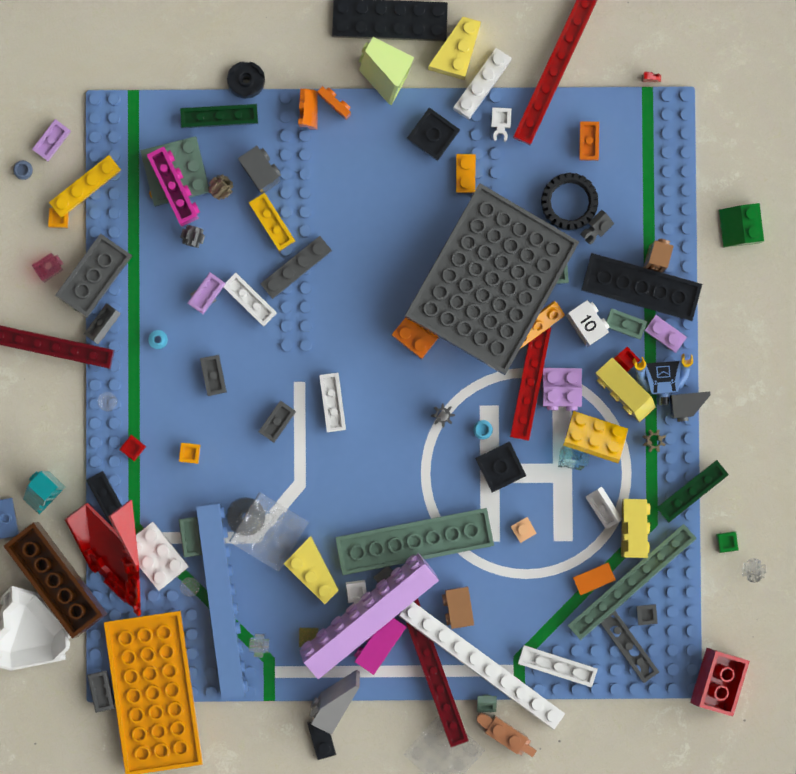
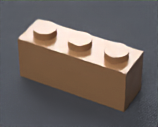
M665 239L654 241L648 248L643 267L661 273L668 268L674 247L670 245V241Z

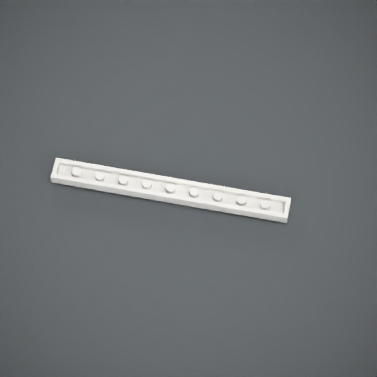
M412 602L398 615L554 730L565 715L564 712L416 603Z

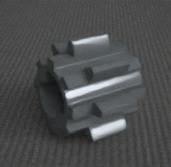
M187 225L186 229H182L180 236L183 239L182 244L199 248V245L204 242V230Z
M442 403L440 409L434 407L436 414L431 415V417H436L437 419L434 424L436 425L440 422L443 428L445 422L452 424L450 417L455 416V414H450L449 412L452 407L450 406L446 409L444 408V403ZM440 410H445V413L449 415L447 420L441 421V418L437 416Z

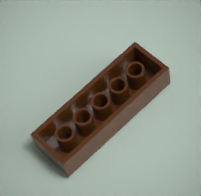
M33 522L4 545L6 551L72 639L79 637L107 615L102 605L39 522Z

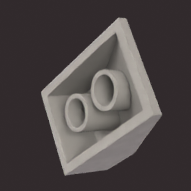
M355 670L321 692L318 698H314L310 706L312 708L310 713L312 717L311 725L332 735L359 689L360 671Z

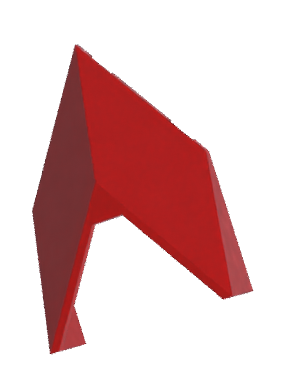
M129 500L108 516L113 527L93 507L85 503L64 520L89 568L94 573L99 572L105 578L104 583L124 603L127 602L132 606L133 612L139 617L141 615L139 559L132 500Z

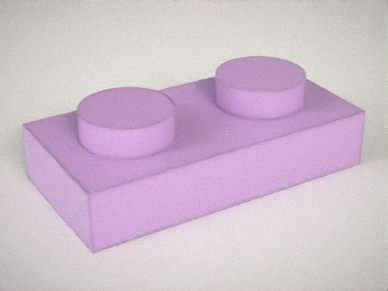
M55 119L32 150L49 162L71 133V130Z
M657 315L654 316L644 330L674 353L678 351L687 338Z

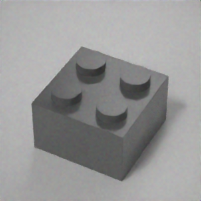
M255 146L238 158L240 164L261 194L281 182L279 178L281 176L280 171L275 164L270 165L268 162L270 160L269 155L264 148L259 149L258 146Z

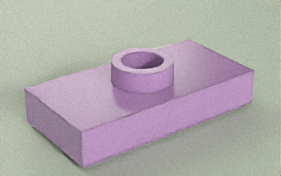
M209 272L188 301V304L204 315L226 283Z

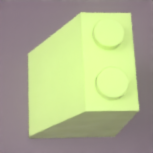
M373 37L370 43L366 42L362 49V55L358 61L361 63L359 71L386 102L392 105L408 77L414 57Z

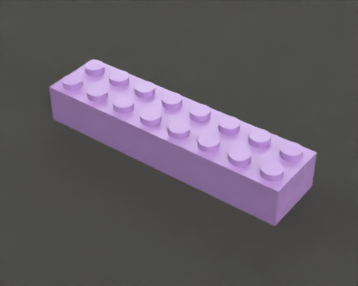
M419 553L410 556L406 560V564L401 568L397 567L394 569L390 577L386 580H381L373 591L365 593L356 605H350L346 609L345 614L333 619L328 628L321 629L312 641L305 642L301 650H299L303 663L319 680L436 584L439 579L433 569Z

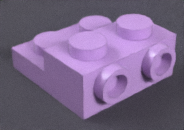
M543 368L542 407H547V410H558V407H566V411H578V407H582V368Z

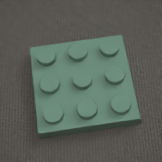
M196 136L140 150L155 207L169 203L147 157V154L161 147H165L167 151L171 150L175 161L172 163L175 169L179 167L184 177L180 180L183 186H188L192 194L189 198L209 193V185Z

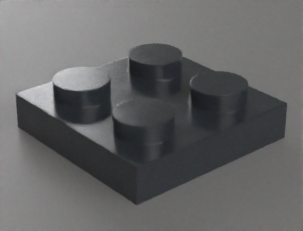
M429 107L409 134L407 140L438 161L460 132V129Z
M510 441L475 458L492 493L526 477V473Z

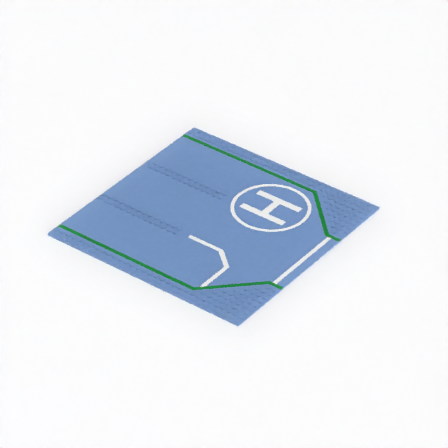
M536 87L492 88L469 120L453 110V107L467 88H401L392 105L388 104L375 88L331 89L336 93L335 98L341 102L343 100L351 107L349 109L351 115L345 120L318 95V130H310L308 127H300L298 125V119H300V89H263L253 98L246 99L237 97L230 89L88 90L86 92V173L108 155L121 169V172L86 198V253L101 233L132 255V258L89 317L86 318L87 330L106 303L121 313L99 344L86 336V344L115 350L111 369L86 364V480L104 471L121 504L124 505L129 500H132L136 535L150 523L154 522L189 565L185 571L160 591L157 590L139 567L141 615L139 617L181 611L194 702L313 701L315 697H319L321 692L355 670L360 671V685L352 701L433 700L408 627H406L374 675L355 663L356 657L354 655L359 649L358 647L318 680L303 663L299 650H301L305 642L312 641L321 629L328 628L333 619L345 614L346 609L354 603H348L346 582L365 580L366 592H371L378 584L373 577L385 568L342 575L335 537L487 508L494 546L424 559L433 569L439 581L418 598L422 609L451 629V625L446 623L445 614L449 612L448 606L443 605L442 595L445 594L447 589L468 586L474 625L451 630L545 699H668L692 697L702 664L700 498L669 523L656 507L700 473L699 410L694 416L688 417L689 421L677 422V418L672 419L671 404L659 405L658 394H652L650 396L656 408L639 423L632 414L629 415L623 409L620 401L616 402L610 396L611 392L607 387L603 389L598 384L596 372L627 346L640 359L638 363H641V357H643L646 363L681 361L682 364L681 355L684 354L685 360H689L692 354L693 364L690 366L687 381L682 389H679L677 393H670V395L698 393V303L693 321H688L581 291L591 253L643 267L649 246L654 241H658V239L668 240L670 245L674 246L668 268L662 273L697 282L694 87H557L531 146L514 139L513 136ZM257 104L258 124L181 128L180 108ZM429 107L460 129V132L438 161L407 140V137ZM492 107L512 109L511 128H505L508 134L506 142H504L502 134L497 135L496 141L493 140V134L497 128H491ZM580 121L599 122L598 161L579 160ZM196 136L208 185L210 186L209 182L214 177L222 174L233 182V188L231 189L233 192L225 199L218 200L211 193L190 198L191 203L196 202L200 213L197 214L199 219L187 225L203 229V234L205 235L204 242L199 245V248L182 244L183 239L180 236L182 229H186L187 225L181 226L170 203L154 206L153 199L149 195L150 187L140 150ZM255 146H258L259 149L264 148L270 158L268 162L270 165L275 164L281 174L279 177L281 182L265 192L296 242L280 252L248 203L260 196L261 193L240 164L238 158ZM456 154H476L475 190L481 183L550 225L552 224L546 219L542 211L541 197L544 188L554 177L565 173H577L585 176L595 186L598 193V208L595 216L602 209L607 213L614 225L602 237L597 235L591 245L580 235L583 230L590 227L589 224L577 230L559 229L579 241V244L567 263L569 283L556 284L542 308L544 309L553 301H556L565 314L563 318L551 326L544 368H582V407H578L576 412L628 428L619 463L563 446L573 411H566V407H558V410H547V407H542L543 373L529 441L510 437L528 343L519 350L506 375H503L440 337L422 360L392 337V333L404 320L408 308L474 194L456 193ZM573 183L562 184L552 193V209L560 218L575 220L583 216L587 211L588 196L579 185ZM321 236L332 252L272 299L261 286V283L316 238ZM209 272L225 283L237 273L277 314L263 327L224 287L217 295V301L209 306L204 315L189 305L188 301L192 297L190 294L199 288ZM588 300L589 303L593 302L599 311L597 315L600 319L604 318L605 321L611 308L647 321L646 327L654 316L657 315L687 338L678 351L674 353L645 331L641 340L608 328V334L586 347L566 315ZM155 330L163 331L168 337L167 345L162 349H154L149 344V335ZM156 336L154 341L160 343L161 337ZM219 355L227 393L208 396L200 358ZM634 366L627 373L639 384ZM339 373L346 430L327 433L319 375ZM281 400L294 409L296 413L275 443H273L258 431ZM442 403H444V408L446 409L451 406L452 408L449 412L450 414H455L454 417H450L452 424L445 422L444 428L440 422L435 425L434 423L437 419L436 417H431L432 414H436L434 407L440 409ZM440 410L437 414L441 421L447 420L449 416L445 413V410ZM485 420L492 425L493 431L489 438L479 439L475 436L473 428L478 421ZM650 429L653 434L659 429V435L666 436L662 439V442L666 445L659 446L660 452H657L655 448L648 452L649 447L643 446L646 443V439L642 436H648V430ZM130 435H133L147 446L135 462L119 450ZM652 435L649 439L652 442L651 445L657 446L659 441L656 440L655 435ZM510 441L526 473V477L492 493L475 458ZM181 443L201 445L199 464L179 462ZM86 481V503L93 507L108 522ZM600 487L604 489L621 517L622 499H647V503H650V515H647V523H650V534H648L650 549L648 554L683 524L697 538L615 610L659 671L658 674L645 683L641 681L601 624L582 640L568 627L575 618L644 559L621 557L622 520L606 529L586 499L587 495ZM221 504V507L225 508L226 518L223 519V526H227L228 538H225L226 546H230L231 557H228V564H232L233 576H230L231 584H235L236 595H233V602L238 605V614L235 617L236 622H240L241 628L238 640L243 643V653H240L241 661L245 660L246 672H243V678L248 681L249 691L245 692V696L221 699L203 555L184 558L178 520L197 517L196 507ZM528 517L537 534L520 543L510 526ZM310 536H312L339 589L326 604L284 565L288 558ZM86 562V585L107 612L106 616L86 630L87 701L93 702L87 675L107 670L113 701L115 702L104 622L138 616L133 612V607L127 602L124 603L104 583L105 578L99 572L94 573ZM608 562L616 580L580 595L572 577ZM404 564L393 565L390 567L392 568V570H394L397 567L401 568ZM656 604L658 624L638 625L636 606ZM398 615L394 617L406 625V622ZM612 626L610 630L614 634V636H620V634L614 633V628L618 626ZM367 641L362 643L360 646L364 648L367 644ZM434 643L454 700H477V696L485 694L497 696V700H512ZM523 645L597 668L593 686L589 687L518 664ZM633 645L629 653L632 656H638L640 651ZM635 664V665L637 666V668L639 669V671L641 672L640 666L637 665V664ZM651 666L648 669L649 673L653 672Z

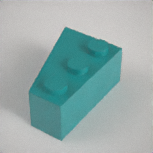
M36 471L29 478L31 482L27 485L23 500L40 515L65 489V486L49 471Z

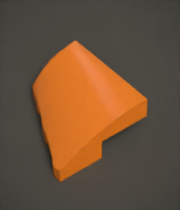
M300 89V119H298L300 127L318 130V93L315 90Z

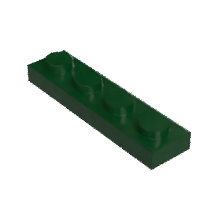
M257 104L180 108L181 128L258 124Z
M715 460L656 508L669 523L729 474L718 460Z

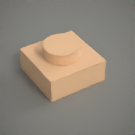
M528 517L510 526L520 543L537 534Z

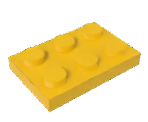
M573 411L563 446L619 463L628 428Z

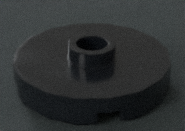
M239 62L232 66L227 75L228 88L234 95L240 98H253L263 90L265 85L263 70L253 62ZM245 79L249 80L248 83H244L243 81Z

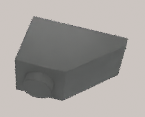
M710 391L670 395L672 419L677 418V422L689 421L688 417L694 416L710 397Z

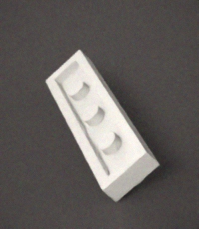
M495 48L457 101L453 110L469 120L512 61V58Z
M523 645L518 661L520 665L589 687L593 686L598 670L597 668Z

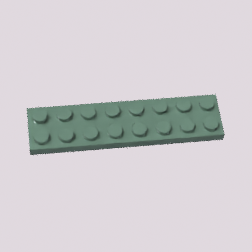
M487 508L335 537L342 575L404 564L410 556L418 553L424 559L494 546Z

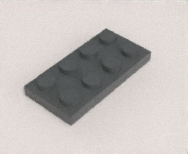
M100 233L56 293V297L88 318L132 258V255Z

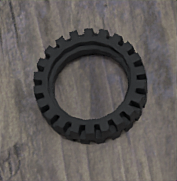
M565 173L554 177L546 185L542 193L541 206L543 214L553 226L559 229L577 230L584 227L593 219L598 208V193L595 186L585 176L577 173ZM562 184H577L584 189L588 196L587 211L578 219H562L552 209V193Z

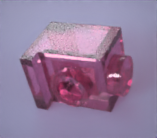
M50 253L32 264V267L45 283L63 271L61 265L64 263L58 255L54 256V254ZM46 263H51L52 267L46 269L45 265Z

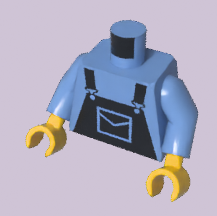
M682 354V364L681 361L646 363L643 357H641V363H637L634 358L633 363L635 365L637 381L650 395L658 394L659 405H670V393H677L679 389L683 388L689 377L690 366L693 364L692 354L689 360H685V355Z

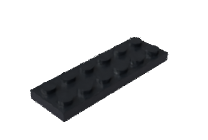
M334 0L332 37L365 39L375 37L377 39L446 41L448 2Z
M591 253L581 291L693 321L703 284Z

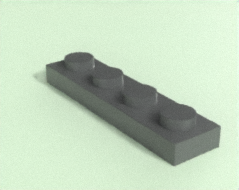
M319 236L264 280L261 286L274 299L331 253L332 250Z
M616 611L600 623L643 683L659 673L656 666ZM612 626H618L614 628V633L620 634V636L615 637L614 634L611 632L610 628ZM633 645L640 651L638 656H632L629 653ZM635 664H637V665L640 666L641 672L639 671V669L637 668V666H636ZM649 666L653 669L652 673L648 671Z

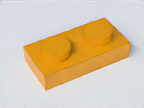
M456 154V193L475 192L476 154Z

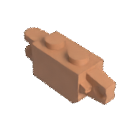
M478 713L476 717L477 723L485 728L487 735L517 755L520 754L522 756L524 752L531 757L535 755L537 750L529 745L531 740L526 735L496 715L491 718L485 713Z

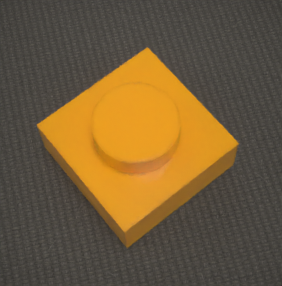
M49 208L48 227L68 228L69 213L61 218L54 208Z
M181 443L179 462L199 464L201 445Z

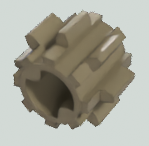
M223 174L214 177L209 182V193L218 200L225 199L233 192L231 190L233 182Z
M650 429L648 430V436H642L646 439V443L643 446L649 447L648 452H651L653 448L660 452L659 446L666 445L662 442V439L666 436H660L659 429L654 434ZM652 435H655L656 440L659 441L657 446L651 445L652 442L649 439Z

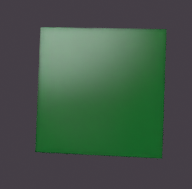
M736 531L716 534L719 553L739 551Z

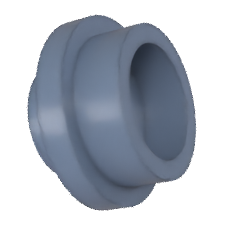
M22 160L14 165L13 172L18 179L26 180L31 177L33 168L29 162Z

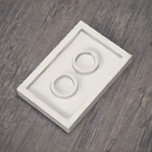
M154 522L150 523L136 535L139 567L158 591L189 567Z

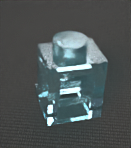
M566 446L560 449L558 467H567L581 471L588 465L589 455L587 453Z

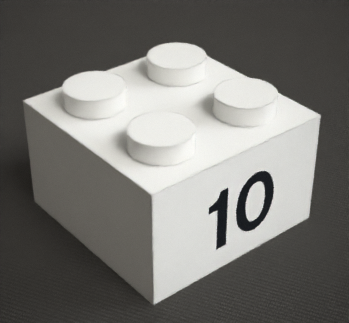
M588 300L566 315L586 347L608 334L609 331L607 329L610 328L605 319H600L597 315L599 311L593 302L589 303Z

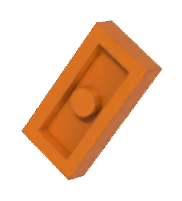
M322 86L317 91L318 95L347 120L351 115L349 111L351 107L343 100L341 102L335 98L336 93L329 87L325 89Z
M580 121L579 160L581 161L599 160V122Z

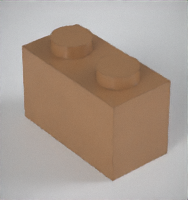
M468 586L445 590L442 599L443 605L448 606L449 613L445 614L447 625H451V629L473 626L474 619Z

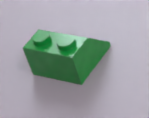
M760 203L739 205L719 210L723 248L764 242Z

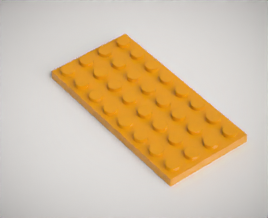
M181 611L104 622L125 774H144L203 765Z

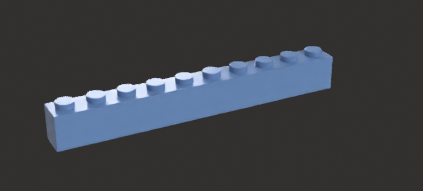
M221 504L198 506L196 510L221 699L243 697L246 695L245 692L249 691L248 681L243 678V672H246L245 660L241 661L240 653H243V643L238 640L241 628L240 622H236L235 617L238 614V605L233 602V595H236L235 584H231L230 576H233L232 564H228V557H231L230 546H226L225 538H228L227 526H223V519L226 518L225 508L221 507Z

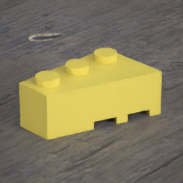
M462 17L429 64L428 70L465 80L481 22Z
M613 357L596 372L598 384L603 389L607 387L611 392L610 396L616 402L620 401L623 409L629 415L632 414L639 423L656 408L652 397Z
M622 499L621 557L648 558L650 523H647V515H650V503H647V499Z
M310 536L288 558L284 565L326 604L339 589L312 536Z

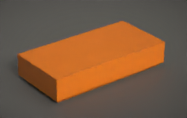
M608 562L572 577L580 595L616 580Z

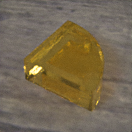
M300 627L299 647H302L307 641H312L316 637L319 628Z

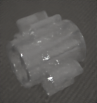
M753 558L749 559L747 563H743L742 576H747L748 581L755 583L765 578L766 565H761L759 559Z
M255 634V638H250L249 652L254 653V657H264V653H269L270 639H265V634Z

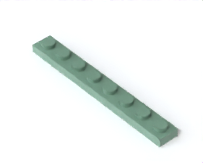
M684 524L681 525L648 554V558L640 561L575 618L568 627L582 640L697 538Z

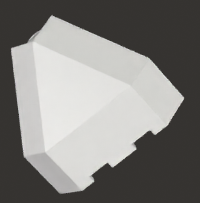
M11 586L2 595L0 600L2 605L0 611V668L12 671L66 660L65 652L70 647L69 639L71 636L45 601L36 592Z

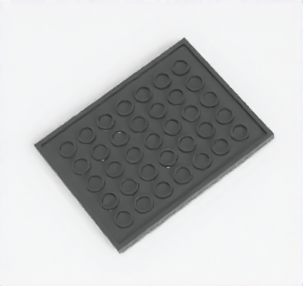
M480 183L404 317L501 374L506 375L579 241Z

